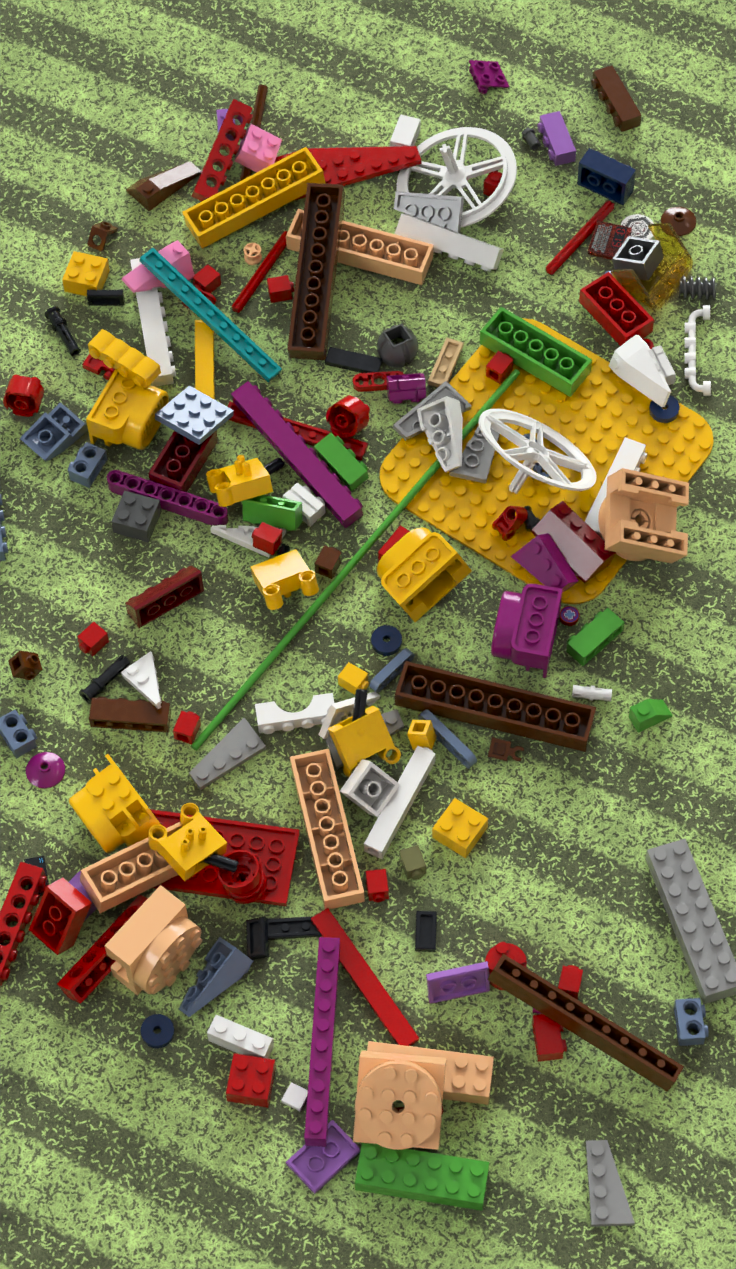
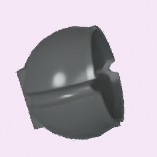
M402 323L393 325L383 330L377 340V352L386 365L395 368L404 367L405 363L410 364L415 359L418 353V340L413 331ZM395 338L404 339L403 342L395 346L391 342Z

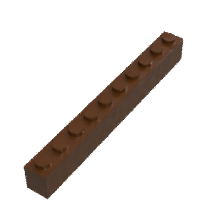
M505 954L501 956L488 978L492 983L666 1092L675 1084L684 1068L678 1062Z

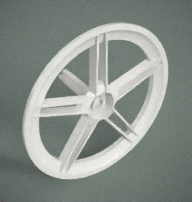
M463 127L450 129L422 142L417 146L420 157L433 146L443 141L457 138L453 154L450 146H446V144H443L442 148L439 149L446 166L421 161L422 164L400 170L397 178V191L409 192V176L411 171L443 179L429 194L446 195L454 188L460 191L472 207L471 210L462 212L461 228L477 223L491 215L504 203L511 193L516 181L517 163L511 147L503 138L481 128ZM463 137L460 160H457L461 139ZM468 137L490 143L498 150L501 157L464 166ZM503 169L502 178L496 190L488 199L481 203L467 181L471 178ZM464 187L468 188V190L478 203L477 207H475V205L464 192Z
M489 409L480 415L479 428L485 439L505 460L519 469L508 487L511 492L517 494L528 475L546 484L573 491L588 490L595 484L596 472L588 458L572 442L552 428L531 417L505 409ZM504 423L529 429L530 440ZM490 428L519 446V448L503 450L494 439ZM543 437L559 447L568 456L544 447ZM539 463L552 479L532 471L535 464ZM557 465L580 472L581 480L571 483Z

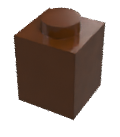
M324 545L314 563L315 573L333 579L342 562V552L337 548Z

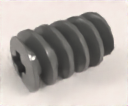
M682 276L679 284V298L681 293H683L685 299H687L688 294H691L692 299L698 294L699 300L702 299L703 295H705L706 300L709 299L710 295L715 300L717 283H715L714 277H711L709 282L707 277H704L701 282L699 276L696 277L695 281H693L692 276H689L688 281H686L685 276Z

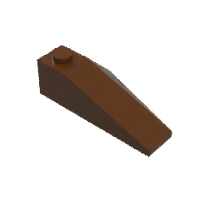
M189 161L140 179L127 188L126 192L145 209L151 211L200 175L202 171Z

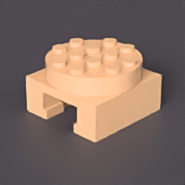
M624 468L608 476L607 495L600 506L598 516L599 529L605 541V550L616 552L618 556L630 561L652 559L672 564L687 556L688 534L676 531L677 507L689 505V483Z
M160 885L105 945L107 955L116 961L110 967L112 975L136 995L142 990L154 995L164 987H170L175 982L178 973L185 971L190 965L189 959L202 942L200 938L201 928L188 919L186 905Z
M361 1051L355 1100L353 1142L378 1144L395 1150L412 1147L439 1150L446 1058ZM396 1100L404 1103V1107L399 1109V1111L393 1106V1102Z

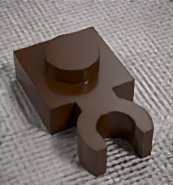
M492 737L487 756L507 761L508 756H512L515 761H521L522 758L517 757L515 752L517 750L524 751V747L519 745L510 747L511 741Z

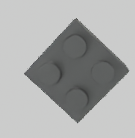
M628 236L612 258L615 272L620 276L648 281L664 256L660 241Z
M124 490L111 521L113 533L149 542L162 512L160 500Z

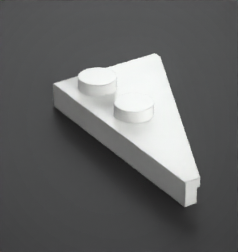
M212 525L211 533L268 558L271 556V554L253 547V538L251 536L253 530L258 527L238 526V528H226V525ZM280 528V530H282L283 538L286 534V530L284 528Z
M150 651L121 671V675L157 709H160L162 702L159 695L157 671L154 665L155 659Z
M376 692L368 693L366 705L370 707L380 699V695ZM355 697L333 703L327 709L328 713L318 734L320 737L326 739L329 733L328 728L353 716Z

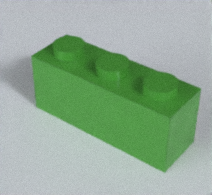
M329 433L314 446L315 452L352 492L369 478L368 468L362 461L359 463L356 460V455L350 448L347 450L343 446L344 442L338 435L335 437L332 433Z
M267 495L242 501L243 521H248L252 524L264 522L273 527L284 528L288 531H296L302 523V502Z
M606 608L603 612H598L591 623H586L576 636L572 635L568 639L566 652L584 666L623 632L625 622L609 608Z

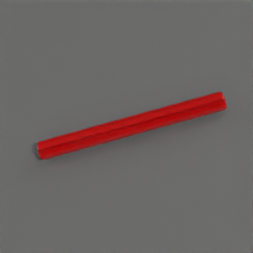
M608 200L546 266L545 271L553 275L597 228L598 224L614 209V203Z
M287 231L282 233L233 303L232 310L234 312L240 313L287 246Z

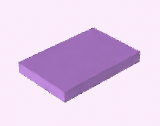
M482 962L426 974L429 1003L432 1004L490 991L488 963Z
M331 1120L328 1123L327 1147L304 1145L285 1163L316 1194L360 1153L361 1149Z

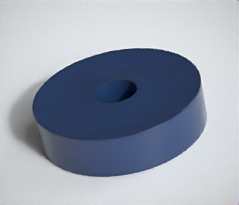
M670 395L664 407L667 409L664 410L662 409L663 407L651 400L649 412L654 420L660 423H669L674 421L679 414V402Z
M380 626L372 633L371 645L378 654L390 656L400 650L402 635L393 626ZM384 639H389L390 641H389V642H384L383 640H384Z
M151 1015L142 1023V1039L152 1048H163L174 1037L173 1023L165 1015ZM161 1029V1032L159 1034H155L154 1030Z

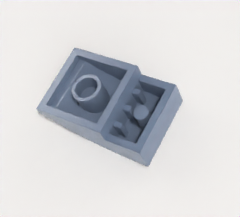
M60 402L49 414L45 412L24 433L20 440L46 462L64 452L88 431V427Z

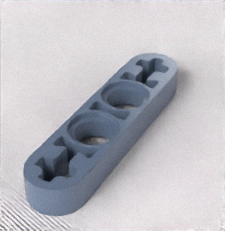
M425 709L418 715L419 720H431L437 736L436 739L466 768H471L477 763V758L472 751L432 712Z

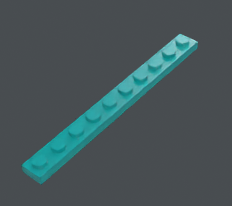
M151 248L140 257L139 261L267 382H270L281 372L282 368L154 248Z

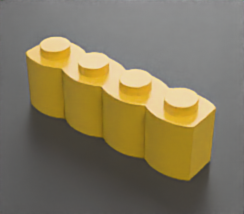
M101 329L88 343L89 354L93 358L103 360L107 367L117 369L120 375L131 378L137 386L147 388L161 373L160 365L157 362L144 356L140 351L130 347L127 343L116 338L106 330Z

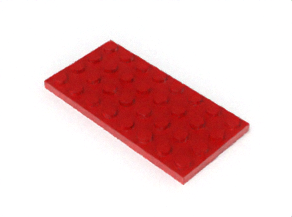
M150 809L165 828L180 822L181 813ZM204 817L227 842L226 853L222 856L232 851L246 850L254 854L267 877V887L264 894L254 902L287 907L300 830ZM210 864L186 881L177 875L153 887L157 889L161 885L170 891L230 899L218 878V867Z

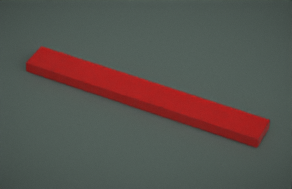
M230 401L228 408L234 410L229 420L256 428L246 415L240 411L238 406ZM283 417L286 423L289 422L293 426L295 434L297 436L301 435L308 445L315 446L329 433H332ZM350 437L341 438L344 442L343 446L347 450L350 448L355 453L356 459L362 461L368 448V443Z
M329 908L313 916L311 922L321 933L322 937L340 938L341 965L396 1044L411 1046L419 1041L418 1035Z

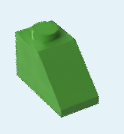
M646 699L631 706L629 711V719L638 733L673 716L665 702L659 699Z

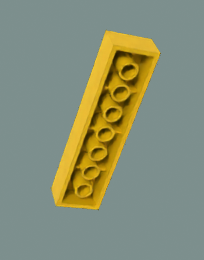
M304 147L183 211L185 223L203 249L305 195L307 183L325 184L323 170L307 147Z

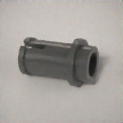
M528 127L522 131V138L527 141L531 150H536L541 146V143L535 136V131Z

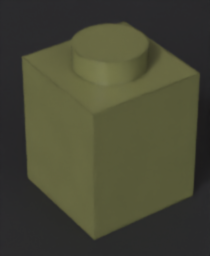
M419 845L399 851V859L407 880L411 878L414 880L419 879L426 874V864Z

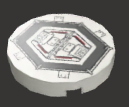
M633 214L626 217L620 227L627 228L624 241L628 236L651 240L654 238L655 224L647 216Z

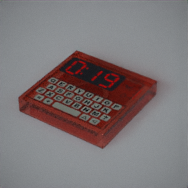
M597 220L587 251L588 255L612 259L626 238L631 236L632 228Z

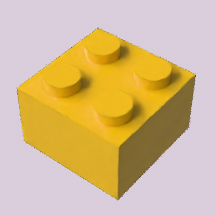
M73 251L62 278L64 291L87 296V290H102L110 272L108 258Z
M454 798L432 828V838L466 858L487 830L488 818Z

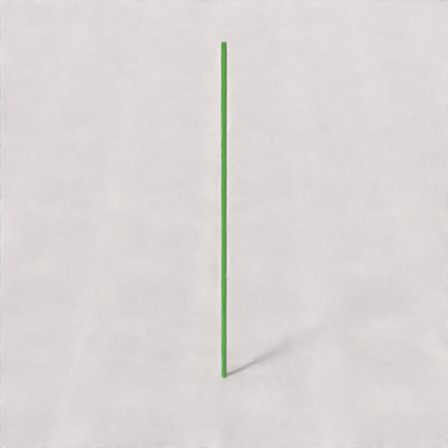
M517 369L512 371L463 428L462 441L478 424L480 415L484 411L489 410L520 375ZM438 459L194 741L191 747L195 751L200 748L441 467Z

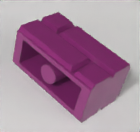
M423 373L386 377L387 396L392 403L400 404L403 403V400L420 402L421 399L426 398V380Z

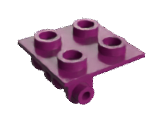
M469 60V72L480 93L486 94L489 87H510L498 62Z

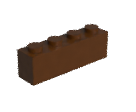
M613 65L593 71L592 87L597 89L600 101H604L607 113L613 117L614 125L619 127L621 132L640 126L642 115Z
M92 698L89 722L91 727L169 733L171 706L170 703L161 701V708L157 709L151 702L143 699L133 701L125 698Z

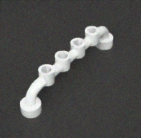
M703 305V309L692 312L688 322L685 323V333H688V338H685V349H688V353H685V364H688V368H685V379H688L689 385L693 390L703 392V396H711V381H703V385L696 383V318L703 316V320H710V305Z

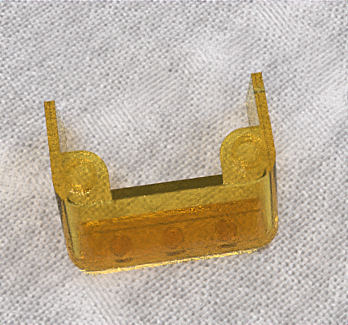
M670 223L649 224L648 226L655 239L660 241L664 256L648 281L639 280L633 269L611 271L613 277L636 301L651 309L661 308L679 286L681 277H686L693 267L692 257Z

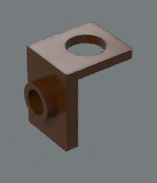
M108 222L92 225L87 245L101 252L104 251L107 236L117 232L118 228ZM95 235L100 236V245L94 243L93 238Z

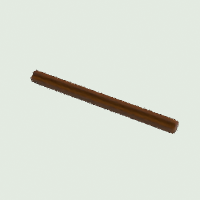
M262 84L258 86L251 124L259 128L261 127L268 91L267 85ZM242 166L240 181L251 176L252 170Z

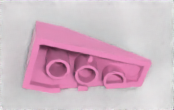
M178 240L158 252L188 281L193 279L194 271L190 253ZM140 264L121 279L133 293L152 290L155 287L167 288L143 264Z

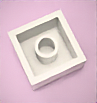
M362 759L339 792L369 815L378 817L400 784L371 761Z

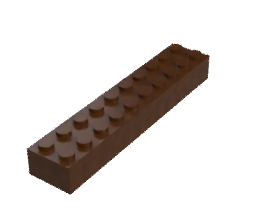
M307 183L287 349L290 358L326 359L345 200L343 185Z
M405 661L395 692L396 706L421 712L427 709L437 716L584 752L587 749L596 713V707L408 661Z

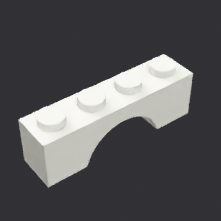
M333 693L314 695L306 709L294 713L280 709L274 701L255 704L259 733L272 734L279 730L291 731L299 727L307 729L314 725H323L328 713L327 709L334 703Z

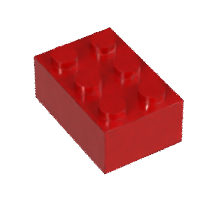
M61 878L46 887L29 931L55 954L59 955L74 946L92 902L67 880Z

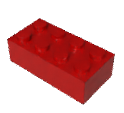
M609 272L580 289L579 303L620 346L635 335L644 338L653 332L654 319Z

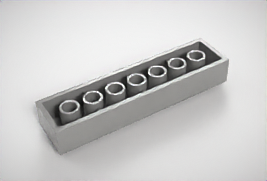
M686 839L648 849L645 860L703 1005L736 995V961Z

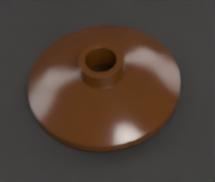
M671 207L662 214L661 225L671 235L684 236L694 230L696 217L687 208Z

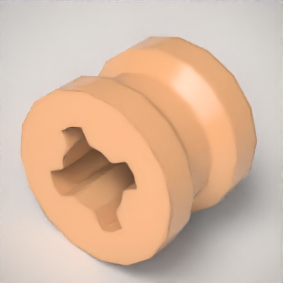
M248 243L245 245L243 250L245 262L249 265L260 263L262 255L259 244Z

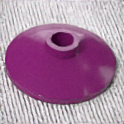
M42 752L33 756L26 766L27 779L38 788H51L57 785L65 775L63 760L51 752ZM44 765L48 766L47 769H41Z

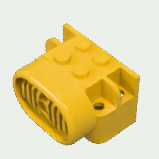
M115 369L86 418L91 444H95L96 440L100 438L104 440L105 445L108 447L112 444L123 443L138 450L145 449L161 425L160 422L155 420V414L169 403L168 393L151 386V384L147 388L137 386L131 378L123 377Z
M423 527L416 528L404 535L381 557L377 565V575L381 579L382 586L414 622H417L472 572L458 552L439 533L431 532Z
M107 754L105 757L110 762V765L101 772L97 768L93 769L96 775L87 782L84 788L70 797L68 801L99 845L109 854L123 843L129 847L148 838L149 829L154 825L161 824L110 755Z

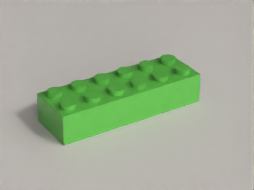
M503 307L499 308L480 331L481 345L495 353L500 351L510 355L514 359L513 364L569 397L573 395L591 373L592 359Z
M362 1143L355 1179V1190L483 1211L489 1162L412 1149L395 1150L378 1144Z

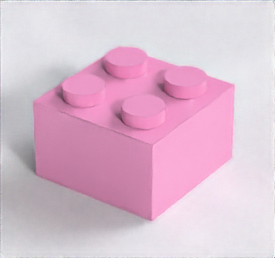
M250 124L243 140L241 139L240 148L234 161L255 172H259L274 164L282 139Z

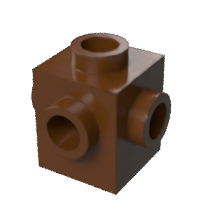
M19 651L8 660L12 676L15 678L32 680L43 670L37 653Z

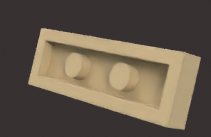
M446 338L428 379V385L438 388L445 381L449 382L463 349V342Z

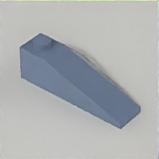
M219 937L207 953L204 960L208 962L204 970H199L196 974L198 982L189 988L179 1007V1010L188 1017H191L242 978L249 971L250 965L253 963V960L221 937Z

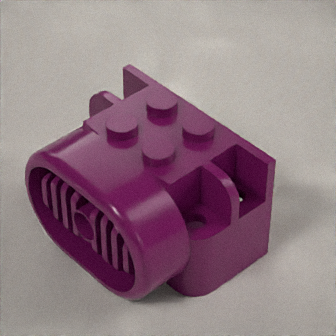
M527 584L523 588L522 593L504 591L494 627L491 655L512 660L517 665L526 666V671L530 672L531 667L543 669L542 678H546L560 616L563 589L539 584Z

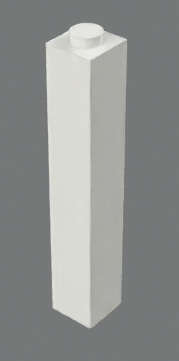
M417 746L398 780L400 786L380 813L364 842V852L383 859L435 763V753L431 749Z

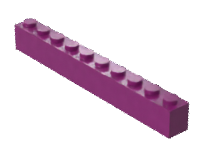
M247 381L231 393L232 400L240 411L246 415L248 420L253 423L256 429L317 497L323 499L327 509L345 529L363 516L362 503L357 498L354 499L351 496V491L347 486H342L339 483L340 480L335 473L331 474L329 472L327 464L317 458L313 448H308L305 445L306 442L301 435L297 436L295 434L293 426L283 420L279 410L275 411L272 408V403L267 397L263 398L261 396V391L256 385L252 386Z
M319 937L304 1136L305 1146L327 1147L340 938Z

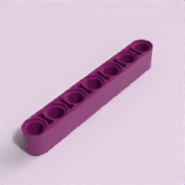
M112 470L107 474L108 488L112 493L122 496L125 490L160 500L161 509L209 525H227L228 523L227 508L219 506L217 502L119 470Z

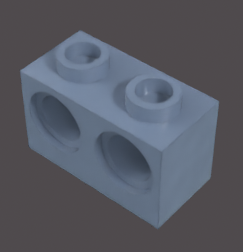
M86 442L83 448L81 447L78 450L74 462H71L68 466L70 480L90 488L108 460L106 450Z
M13 710L0 717V734L17 759L37 747L35 742L37 736L33 729L29 730L26 725L28 723L23 714L19 715L16 710ZM11 724H17L15 727H9ZM21 739H26L24 742H18Z
M700 998L675 1000L674 1014L679 1046L704 1044L705 1038L708 1037L707 1024L704 1025L703 1017H706L705 1005H701ZM691 1009L695 1014L688 1015L685 1010ZM695 1029L698 1034L691 1035L688 1030Z

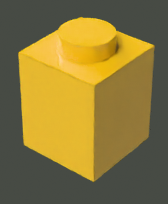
M348 662L338 675V685L355 695L356 689L366 690L368 688V673Z
M412 720L407 733L413 750L417 746L427 747L432 750L437 737L431 720Z

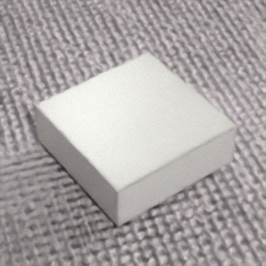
M291 1082L281 1102L300 1112L307 1100L308 1090Z

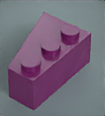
M549 533L537 535L510 556L545 586L563 589L562 592H565L579 581Z

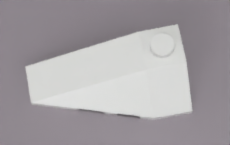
M635 335L614 351L609 367L618 377L661 407H665L671 390L663 374H659L656 368L657 362L649 354L650 348L639 335Z
M446 396L418 408L417 413L420 427L426 433L429 444L433 446L436 452L435 455L444 472L461 467L463 417L460 401Z

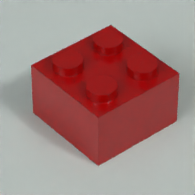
M234 1053L226 1089L227 1101L269 1108L276 1071L275 1060Z

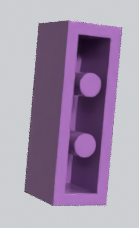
M557 111L540 115V122L537 124L539 133L543 134L544 146L549 149V159L553 160L555 166L574 162L576 149L561 112Z

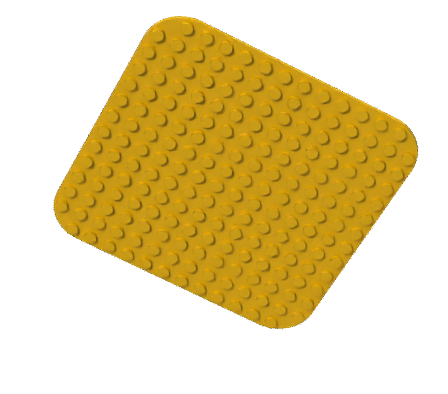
M522 318L592 359L591 373L573 395L569 397L513 364V370L517 369L520 375L490 409H505L526 415L560 433L572 442L591 462L596 472L595 484L588 490L573 491L546 484L528 475L519 492L515 494L508 487L519 469L510 464L495 450L486 484L449 476L450 471L444 472L441 466L405 509L523 582L544 585L510 557L535 538L532 532L526 530V525L523 523L516 534L508 541H503L502 535L492 528L493 522L503 513L506 507L530 506L535 517L541 520L551 508L564 501L585 522L625 437L646 445L645 453H647V458L644 464H640V472L688 483L710 455L713 447V433L709 424L701 415L679 403V414L674 421L660 423L654 420L649 412L651 399L618 377L609 367L610 362L543 323L533 319ZM483 345L476 350L449 382L472 405L470 410L462 413V430L501 385L486 376V365L496 353ZM479 422L462 441V453L469 440L474 436ZM504 423L521 435L530 434L529 429ZM425 432L406 441L402 438L386 456L381 465L379 475L381 487L384 493L397 504L402 501L437 460L436 452L433 446L429 444ZM500 434L498 444L503 450L519 448V446ZM543 437L544 447L568 456L559 447ZM557 465L571 483L581 480L580 472ZM615 554L610 565L586 583L577 577L579 581L565 592H562L561 603L582 604L593 600L604 591L627 560Z

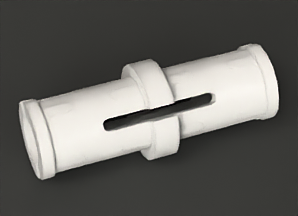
M573 685L572 697L589 699V701L594 699L611 702L612 689L596 688L593 685L591 687Z

